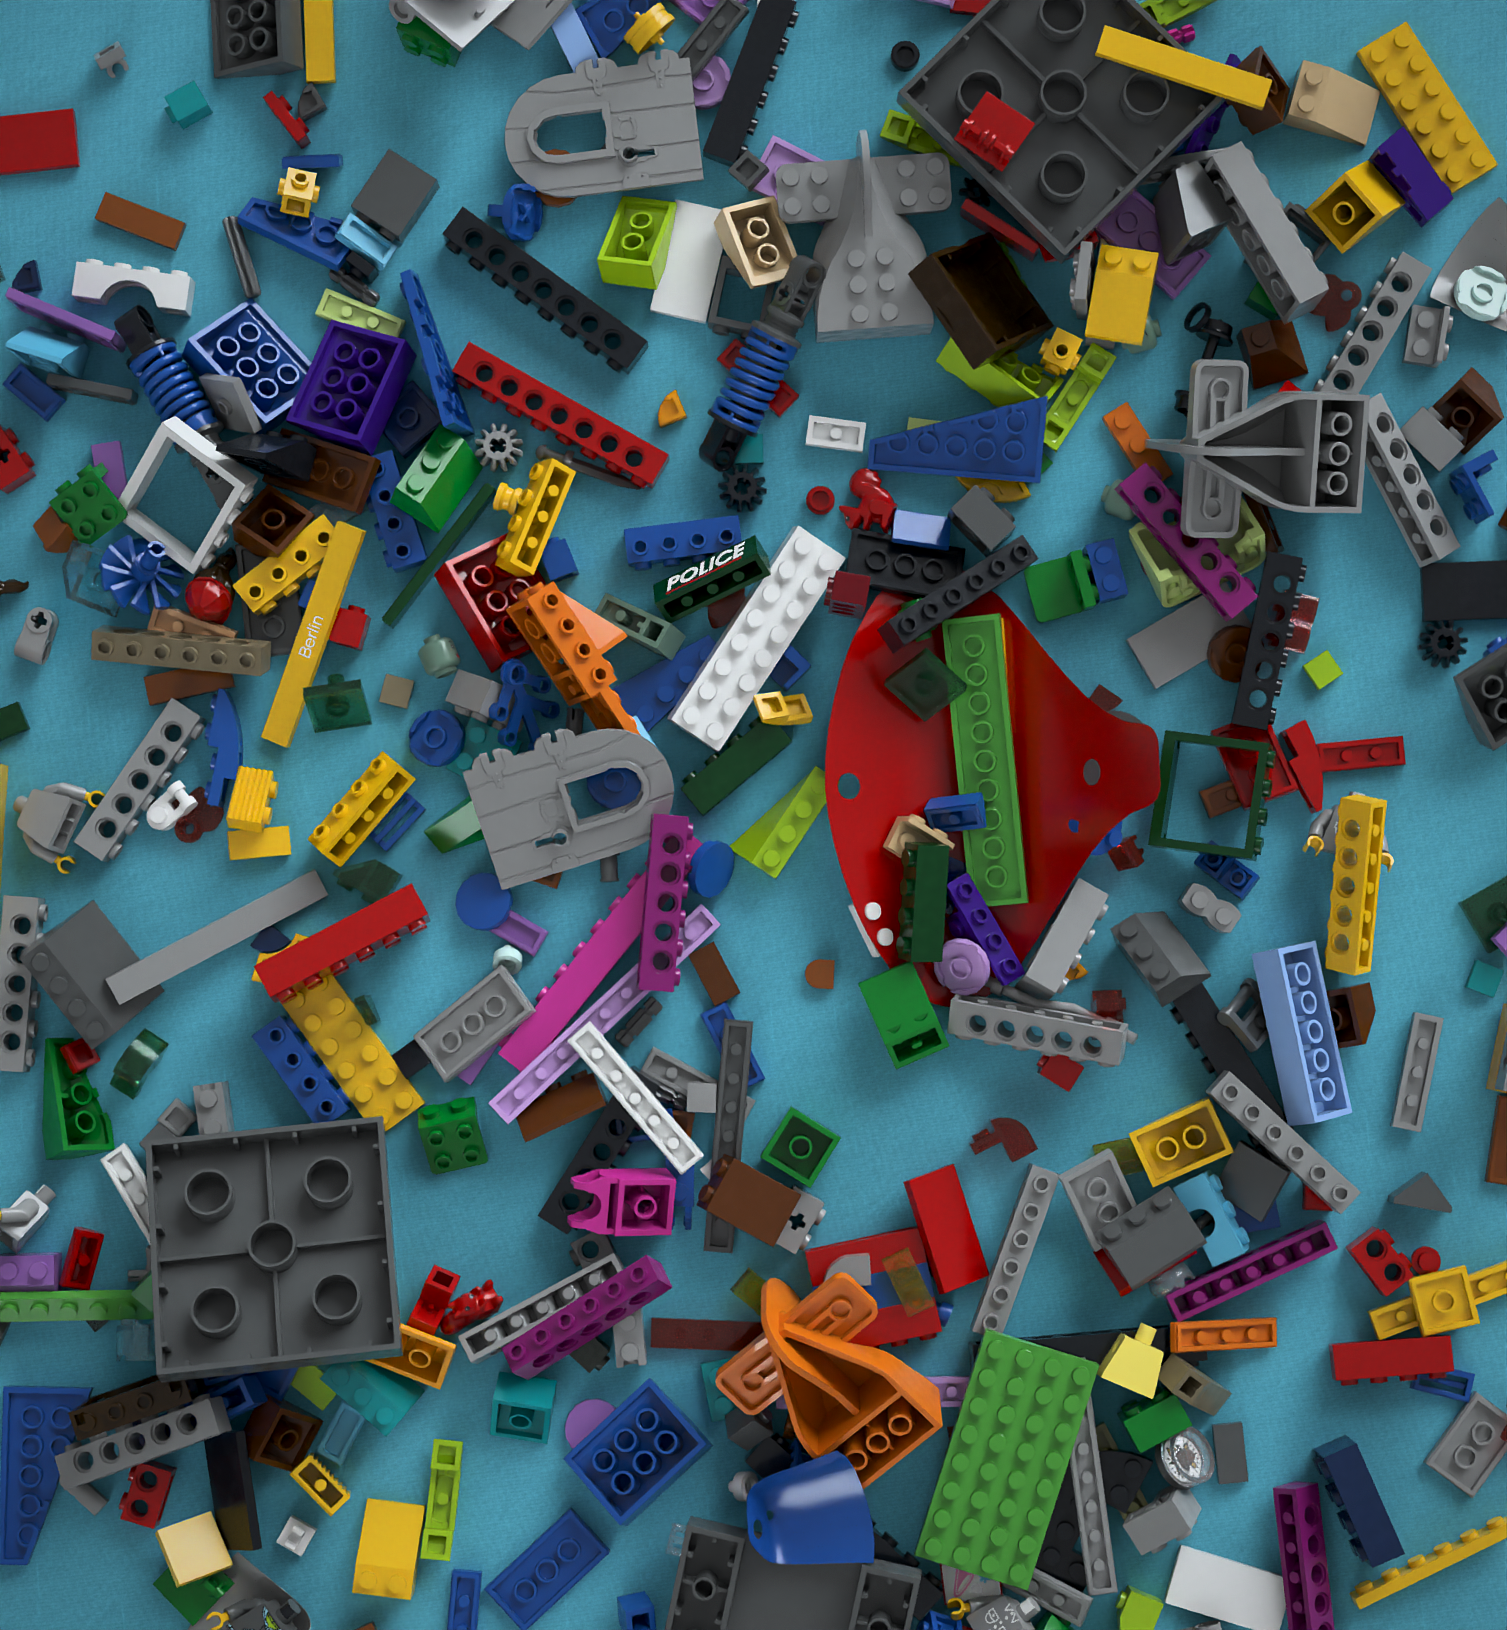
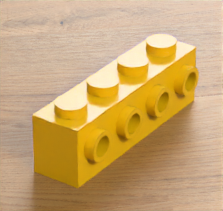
M553 458L539 461L533 465L529 472L530 481L528 486L519 496L518 504L520 505L518 510L508 523L507 529L509 532L506 539L501 542L497 549L498 558L495 563L496 566L518 578L534 575L576 471Z
M322 514L309 524L278 558L267 557L232 585L253 613L257 616L261 613L267 615L277 607L276 601L284 595L289 597L300 588L299 583L305 578L312 579L319 574L335 527Z
M382 751L378 757L372 760L361 777L351 785L350 790L333 806L331 812L321 824L315 827L308 840L323 855L341 868L416 779Z

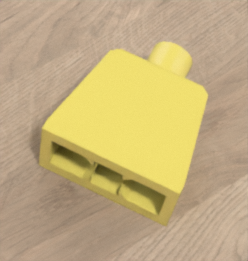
M1140 1323L1135 1338L1121 1333L1099 1366L1097 1375L1153 1399L1163 1359V1351L1151 1346L1157 1329Z

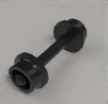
M1209 318L1207 323L1197 330L1196 336L1207 342L1201 359H1213L1217 346H1232L1233 340L1231 335L1233 327L1223 322L1222 319ZM1176 390L1174 393L1176 397L1174 409L1184 414L1187 418L1189 391Z

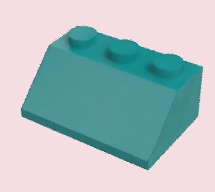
M364 1360L334 1363L320 1377L321 1381L386 1437L425 1392L411 1378Z

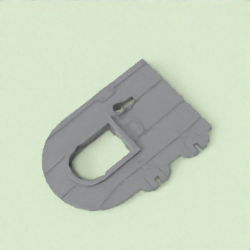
M662 49L660 50L661 59L656 60L655 51H648L640 56L638 64L617 67L613 60L604 57L597 59L599 68H593V61L589 59L579 63L575 73L546 78L529 87L515 102L505 126V147L508 159L515 172L526 184L534 186L538 192L557 198H575L704 180L690 58L679 59L675 51ZM602 112L607 135L605 137L606 149L551 155L546 154L538 147L537 131L544 122L552 120L557 116L568 117ZM655 151V155L637 156L638 152ZM628 153L636 154L631 159L625 158Z
M561 728L554 731L557 740L551 742V734L549 732L542 734L536 739L533 750L518 755H513L508 749L498 748L492 750L495 760L489 761L487 752L479 754L472 763V769L464 771L463 776L501 889L505 890L635 848L649 840L651 814L669 815L674 795L672 772L665 757L657 747L641 735L624 729L606 728L575 736L573 731ZM609 768H628L637 773L636 775L641 781V789L635 800L625 806L584 819H578L576 810L571 804V797L568 795L570 792L567 783L605 772ZM558 833L565 834V837L561 840L553 839L552 842L539 846L535 844L536 841L545 838H554Z

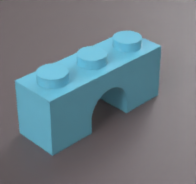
M1210 1169L1173 1187L1177 1197L1183 1203L1188 1213L1197 1209H1203L1213 1216L1215 1229L1213 1233L1204 1237L1207 1243L1203 1245L1213 1267L1243 1254L1250 1248L1248 1245L1250 1240L1246 1230L1243 1227L1239 1228L1234 1218L1236 1211L1229 1200H1225L1221 1192L1223 1189L1222 1183L1216 1174L1212 1175Z

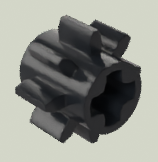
M965 177L963 183L967 188L959 189V195L965 196V199H970L979 206L984 204L989 207L990 200L987 196L991 195L975 179L970 180ZM973 188H979L981 193L979 197L975 196Z

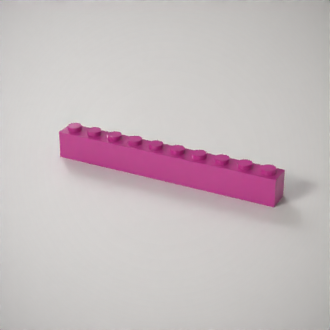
M668 836L664 839L663 842L666 844L664 850L668 853L676 851L678 848L677 839L673 836ZM692 836V840H687L686 852L691 853V859L696 850L703 844L694 836ZM666 865L661 869L660 876L663 881L670 882L675 878L676 873L672 866ZM690 866L689 870L684 869L683 881L688 876V873L692 871L693 866ZM646 870L641 876L636 873L626 886L630 890L624 898L618 896L609 906L608 910L612 913L604 921L600 918L590 930L593 934L587 943L583 941L579 943L572 952L575 958L569 966L563 964L553 976L557 981L549 989L545 986L535 998L539 1002L535 1006L537 1012L524 1021L514 1034L509 1033L499 1042L498 1045L502 1049L498 1054L520 1072L559 1036L641 934ZM668 894L662 895L658 899V907L661 909L671 896Z

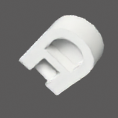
M180 780L171 784L167 791L148 808L146 816L152 828L161 831L170 830L198 805L196 799L186 793V787ZM176 799L180 802L177 808L172 804Z

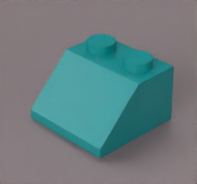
M499 1371L492 1404L490 1435L547 1444L557 1381L544 1377H532L527 1380L512 1372Z

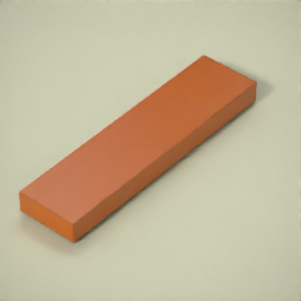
M1276 1317L1170 1322V1352L1173 1353L1277 1347Z

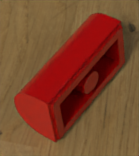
M74 1227L59 1281L60 1286L90 1290L105 1234L84 1227Z

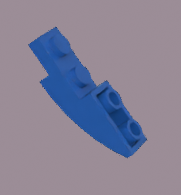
M219 688L218 695L214 694L211 701L210 709L214 712L212 723H208L205 730V740H208L207 745L218 748V752L212 755L210 770H214L212 782L208 781L206 784L204 797L208 799V805L223 808L229 780L235 781L238 767L243 766V736L240 719L231 694L225 689Z

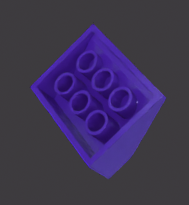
M331 320L286 421L339 446L372 456L417 357L416 353L405 339Z

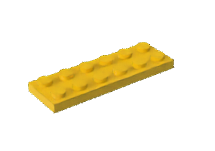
M1407 21L1358 50L1356 55L1379 91H1381L1398 121L1407 130L1440 180L1449 187L1451 195L1497 167L1498 163Z
M332 973L322 978L324 983L311 990L305 987L296 992L297 997L282 1004V1006L362 1117L383 1116L385 1132H387L426 1102L411 1081L404 1077L390 1052Z

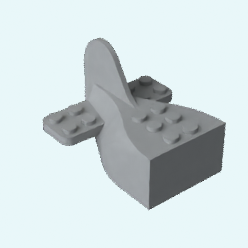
M865 129L858 130L855 158L792 163L780 166L776 172L778 214L780 219L787 224L825 222L813 253V260L822 264L826 269V278L813 302L816 343L930 335L934 325L933 310L908 275L910 271L927 257L919 235L906 215L941 213L950 207L952 193L948 158L942 153L870 157L868 134Z
M1199 359L1192 364L1190 370L1186 437L1182 440L1145 439V448L1180 453L1185 460L1181 530L1186 536L1194 538L1233 537L1239 527L1242 492L1260 504L1288 511L1304 513H1361L1370 395L1335 391H1282L1263 398L1247 409L1249 379L1247 364L1239 360Z

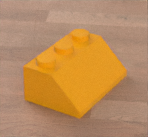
M401 1324L403 1356L364 1360L440 1390L451 1366L457 1345Z

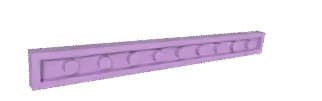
M702 903L685 918L684 928L679 927L678 939H683L682 956L676 959V967L721 925ZM670 933L662 940L667 939L670 936ZM664 953L656 954L653 958V966L656 969L666 967L668 963L667 956ZM638 963L488 1102L507 1125L580 1058V1055L567 1041L589 1021L604 1035L651 991L636 988Z

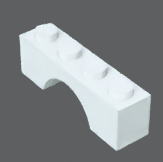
M86 259V263L76 262L72 296L78 302L107 305L110 298L119 290L126 287H141L153 294L156 305L162 313L191 317L196 283L188 276L187 272L171 270V274L160 273V269L143 266L142 270L131 269V265L118 262L114 263V266L103 265L102 261L96 259Z

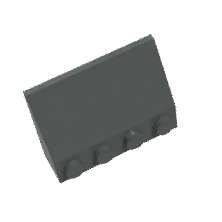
M210 0L214 78L226 79L281 75L304 69L300 0Z
M1506 643L1453 677L1467 721L1481 745L1493 751L1507 743Z
M94 900L21 951L20 960L92 1050L120 1030L164 992V989L159 984L119 1005L105 978L139 961L140 958Z

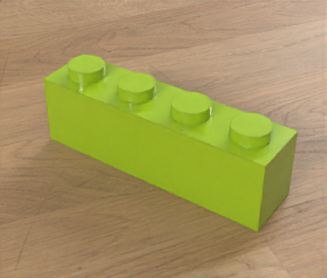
M951 337L936 359V362L942 365L947 372L957 376L969 388L982 394L996 407L1047 395L1048 404L1065 381V379L1059 376H1055L1052 379L1043 374V368L1035 363L1031 367L1017 359L1018 354L1016 353L973 370Z
M815 766L808 775L730 845L733 852L776 880L827 803L825 771Z

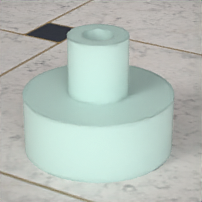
M512 945L503 946V948L496 950L493 954V969L495 970L500 965H504L511 975L518 973L522 967L521 953L514 949Z

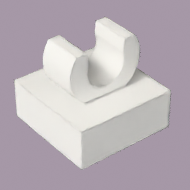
M291 1515L276 1543L302 1557L317 1528Z

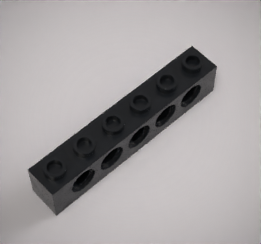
M1021 535L897 614L877 630L894 654L1025 570V568L1029 567L1039 558L1025 537Z
M1270 551L1266 553L1258 591L1259 597L1256 600L1231 720L1233 724L1267 730L1268 725L1274 724L1277 708H1272L1274 696H1280L1283 680L1278 679L1280 667H1286L1289 651L1284 650L1286 639H1292L1295 625L1294 622H1290L1292 610H1298L1301 594L1296 593L1298 582H1304L1307 565L1302 564L1303 558ZM1278 576H1284L1290 582L1289 589L1284 593H1280L1274 588L1273 583ZM1273 604L1281 606L1284 611L1282 619L1277 622L1272 621L1267 614L1269 607ZM1267 633L1274 634L1278 640L1277 646L1272 650L1265 649L1261 643L1262 637ZM1263 661L1269 663L1272 668L1270 676L1265 679L1259 678L1255 672L1256 666ZM1255 690H1261L1266 696L1265 703L1260 707L1252 706L1249 700L1251 693Z
M631 1066L632 1071L659 1101L663 1094L659 1089L663 1083L636 1066ZM614 1095L538 1214L540 1218L565 1234H568L573 1228L567 1223V1216L584 1210L587 1204H592L594 1193L574 1189L573 1184H570L571 1177L580 1175L581 1170L584 1168L591 1170L616 1169L617 1166L613 1165V1162L618 1154L624 1157L632 1144L628 1138L633 1130L637 1132L641 1130L638 1123ZM613 1119L624 1121L626 1125L624 1133L617 1134L611 1129ZM597 1144H606L610 1148V1156L608 1158L598 1157L595 1151ZM568 1193L576 1194L579 1198V1206L575 1208L569 1207L565 1203V1195Z

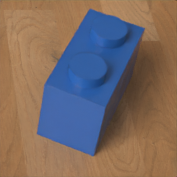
M1114 538L1085 545L1082 552L1083 556L1087 555L1092 570L1088 573L1091 584H1096L1099 593V600H1096V604L1100 605L1125 598L1129 593Z

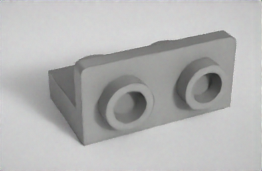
M1412 305L1410 307L1402 363L1437 368L1442 363V360L1446 361L1449 351V344L1445 343L1446 334L1451 332L1453 325V316L1450 315L1449 306H1444L1442 309Z

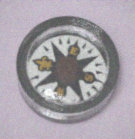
M1191 1426L1157 1444L1155 1447V1458L1159 1471L1164 1479L1175 1488L1180 1490L1193 1488L1208 1481L1214 1472L1215 1460L1212 1448L1205 1436Z

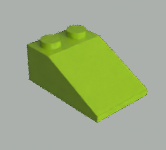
M630 196L621 197L597 257L603 283L657 290L666 266L677 209L676 202Z

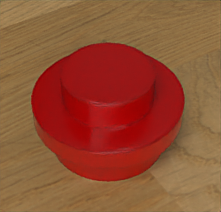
M817 486L808 492L806 504L812 513L824 515L829 513L834 507L835 497L829 488Z
M1422 1246L1413 1252L1411 1264L1415 1272L1424 1275L1438 1271L1441 1259L1435 1249Z

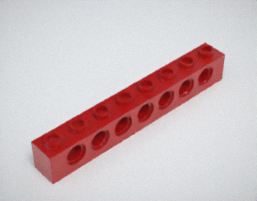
M470 341L452 369L453 375L457 378L455 382L467 390H471L474 387L482 392L480 396L492 404H495L497 401L507 406L505 410L517 418H520L521 415L532 420L530 425L544 433L548 429L557 434L555 439L562 444L570 447L572 443L581 448L580 453L593 461H595L596 457L606 462L605 467L615 474L620 475L621 471L631 476L630 482L642 489H645L646 485L652 489L654 488L670 460L669 454ZM488 369L492 371L493 375L489 381L482 382L478 380V374L482 370ZM512 383L518 386L517 392L512 396H506L502 393L504 386ZM531 398H540L543 401L542 406L537 410L529 409L527 403ZM562 411L568 415L567 420L562 424H555L552 421V417L556 412ZM586 425L593 429L592 434L588 438L577 436V430L581 426ZM606 440L617 442V448L613 452L608 453L602 450V444ZM639 454L643 459L640 465L632 467L626 463L628 456Z

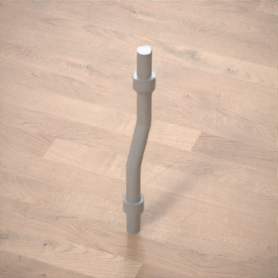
M989 976L988 982L984 985L990 988V992L1000 997L1004 995L1020 1004L1116 1021L1110 1017L1104 1018L1075 1003L1036 999L1008 984L1002 986L997 977ZM1128 1030L1126 1042L1134 1045L1138 1034Z

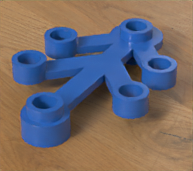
M514 658L508 659L500 670L503 687L498 702L493 703L489 708V717L496 721L506 720L509 714L508 705L514 693V706L507 727L501 729L498 733V742L504 746H514L518 739L519 725L521 719H523L530 739L528 751L534 749L536 739L541 736L532 709L541 712V715L545 718L555 719L560 713V706L556 702L543 701L526 693L523 684L532 686L533 691L537 693H548L551 689V680L548 677L530 674L522 661ZM541 681H543L542 688H540ZM500 708V714L497 716V711ZM509 733V739L506 741V736Z

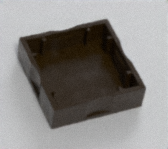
M990 232L969 239L963 245L950 246L931 253L908 273L973 370L1032 345L1054 327L1033 294L1023 284L1013 265Z

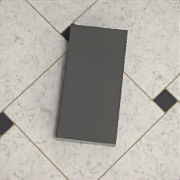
M1242 1422L1212 1424L1218 1484L1248 1482Z

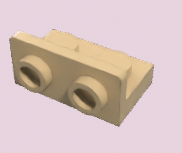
M910 814V816H897L883 847L901 858L902 852L905 850V842H937L949 845V850H953L955 844L947 839L948 835L945 832L927 827L925 825L926 821L923 818Z

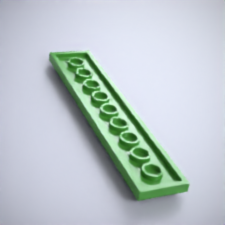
M1001 614L947 619L942 622L958 790L959 795L982 793L987 824L986 828L962 830L966 871L988 907L1029 903Z

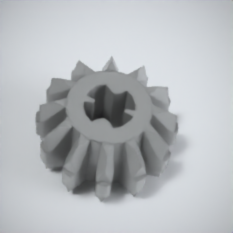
M493 423L490 425L492 433L489 434L484 429L480 431L485 440H475V444L482 447L475 451L476 457H483L480 462L483 467L491 463L490 470L492 472H496L498 465H501L503 472H507L506 463L510 462L512 466L516 467L518 463L513 456H523V451L517 449V447L523 445L522 439H514L518 434L516 429H512L507 433L508 426L503 423L500 431H497L496 425ZM496 443L498 445H502L503 443H505L503 445L505 451L502 453L500 451H496L495 453H493V451H495L493 445Z

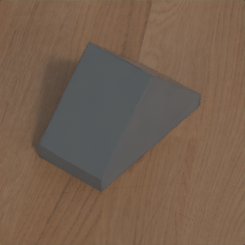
M1420 1172L1388 1195L1387 1201L1394 1204L1448 1213L1452 1211V1206L1428 1173Z

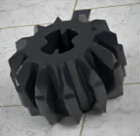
M743 464L742 472H738L737 466L733 465L731 467L733 476L723 472L722 477L727 482L718 483L719 489L726 490L719 495L720 500L730 498L726 504L728 509H731L735 503L738 504L737 513H742L743 505H746L748 511L752 512L754 511L752 501L757 505H761L763 500L758 495L767 494L766 488L759 487L766 482L765 477L755 479L759 473L757 468H754L750 474L747 473L748 464ZM742 482L744 486L746 484L749 485L747 494L741 495V491L739 493L736 492L738 484Z
M1438 619L1435 621V627L1430 623L1425 626L1427 633H1420L1418 636L1425 643L1418 645L1417 649L1420 651L1426 650L1427 652L1422 656V660L1426 661L1432 657L1431 666L1434 668L1440 662L1444 669L1450 667V661L1458 664L1460 662L1458 655H1464L1467 652L1460 645L1467 643L1468 639L1466 637L1459 638L1458 636L1463 632V628L1459 627L1453 630L1454 621L1452 620L1444 625L1442 619ZM1445 639L1448 644L1445 645V648L1440 649L1437 644L1441 642L1439 640Z

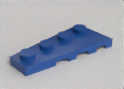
M590 0L575 9L600 56L602 58H609L625 41L623 39L625 34L637 20L633 15L636 12L642 15L654 5L662 3L664 0Z
M254 197L250 199L237 216L239 225L336 272L340 270L346 258L352 252L350 248L334 238L343 223L342 219L331 217L328 220L316 217L314 212H309L308 218L280 212L281 204Z
M707 635L678 651L672 661L666 658L614 687L612 690L619 695L621 705L626 713L632 717L636 715L646 731L649 732L675 707L713 650L716 642Z

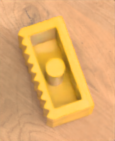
M242 765L238 767L226 816L228 828L263 833L265 824L270 825L272 818V808L269 807L271 798L276 799L279 783L274 779L273 771L249 768L247 766L243 767Z
M309 1453L289 1474L330 1517L350 1498L351 1490H347V1486H343V1482H338L339 1478H334V1474H330V1469H326V1465H322V1461H318V1457H314V1453Z

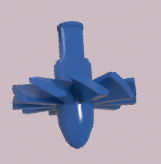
M131 535L121 538L113 545L110 544L103 554L98 567L101 570L103 590H110L117 604L125 609L131 597L134 596L130 605L144 615H150L146 590L152 594L155 609L166 610L171 607V604L158 592L156 586L165 588L175 599L178 598L181 592V586L165 582L159 575H168L184 580V573L176 564L160 568V562L172 559L165 554V546L161 542H149L145 538L132 540Z

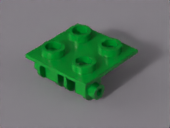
M169 1567L153 1583L192 1626L235 1584L224 1571H220L177 1588Z

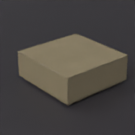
M386 674L379 702L408 709L415 681Z

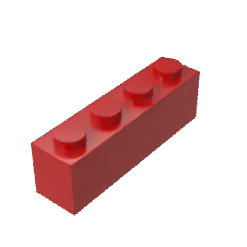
M1450 1335L1329 1344L1332 1379L1335 1381L1340 1380L1341 1386L1357 1385L1358 1379L1370 1378V1383L1388 1382L1387 1377L1399 1376L1400 1381L1417 1380V1374L1428 1373L1429 1379L1446 1378V1372L1454 1371Z

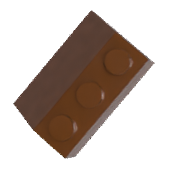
M586 1069L570 1076L572 1079L571 1083L562 1086L559 1081L549 1086L545 1090V1095L536 1098L516 1117L525 1143L606 1106L608 1100L594 1072L588 1074Z

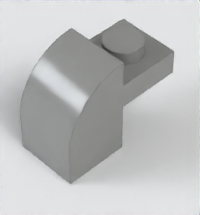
M869 1253L847 1254L837 1258L826 1270L824 1282L832 1275L843 1272L850 1275L860 1286L871 1285Z

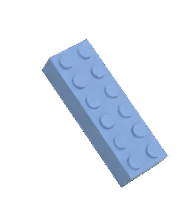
M1316 941L1253 953L1254 970L1287 1124L1289 1126L1313 1124L1352 1113Z

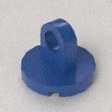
M525 183L514 184L508 189L503 205L488 204L487 216L502 218L504 230L510 239L516 242H527L534 238L532 235L534 232H538L541 227L543 204L541 198L536 196L535 192L538 191L534 186Z

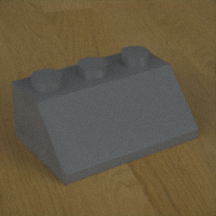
M1164 911L1134 913L1110 928L1116 945L1162 1007L1211 977V973Z
M1166 1186L1095 1232L1103 1251L1132 1290L1140 1287L1207 1243L1187 1209L1169 1186Z

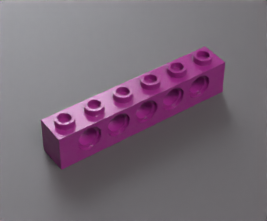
M1145 462L1114 490L1226 622L1231 620L1259 597L1254 592L1256 591L1255 585L1249 578H1243L1236 570L1238 568L1237 564L1229 555L1226 554L1224 556L1217 548L1219 543L1215 538H1194L1195 544L1193 548L1186 547L1183 544V532L1181 530L1182 505L1179 503L1181 498L1174 489H1168L1163 484L1160 472L1152 465L1149 467ZM1150 489L1156 493V503H1150L1145 499V490ZM1164 512H1171L1175 515V525H1168L1164 522ZM1202 556H1208L1212 559V570H1206L1202 567ZM1221 578H1226L1231 582V592H1224L1220 588Z
M651 814L636 988L640 990L674 992V986H679L680 969L676 968V959L682 956L683 939H678L679 927L684 928L686 916L685 910H681L682 898H687L688 881H683L684 869L689 870L691 853L686 852L687 840H692L693 823H688L689 816ZM668 836H673L678 841V848L673 853H668L663 848V841ZM666 865L672 866L676 873L675 878L670 882L663 881L660 876L661 869ZM664 894L670 895L673 900V905L668 911H662L658 907V899ZM660 924H667L670 928V936L665 940H659L655 935V930ZM658 953H664L668 958V963L663 969H656L653 966V958Z
M1319 1219L1161 1293L1173 1319L1181 1322L1337 1250L1338 1247L1327 1223Z
M645 1255L502 1347V1351L512 1373L529 1380L673 1287L662 1264Z
M1293 1481L1273 1487L1288 1629L1335 1630L1318 1483Z

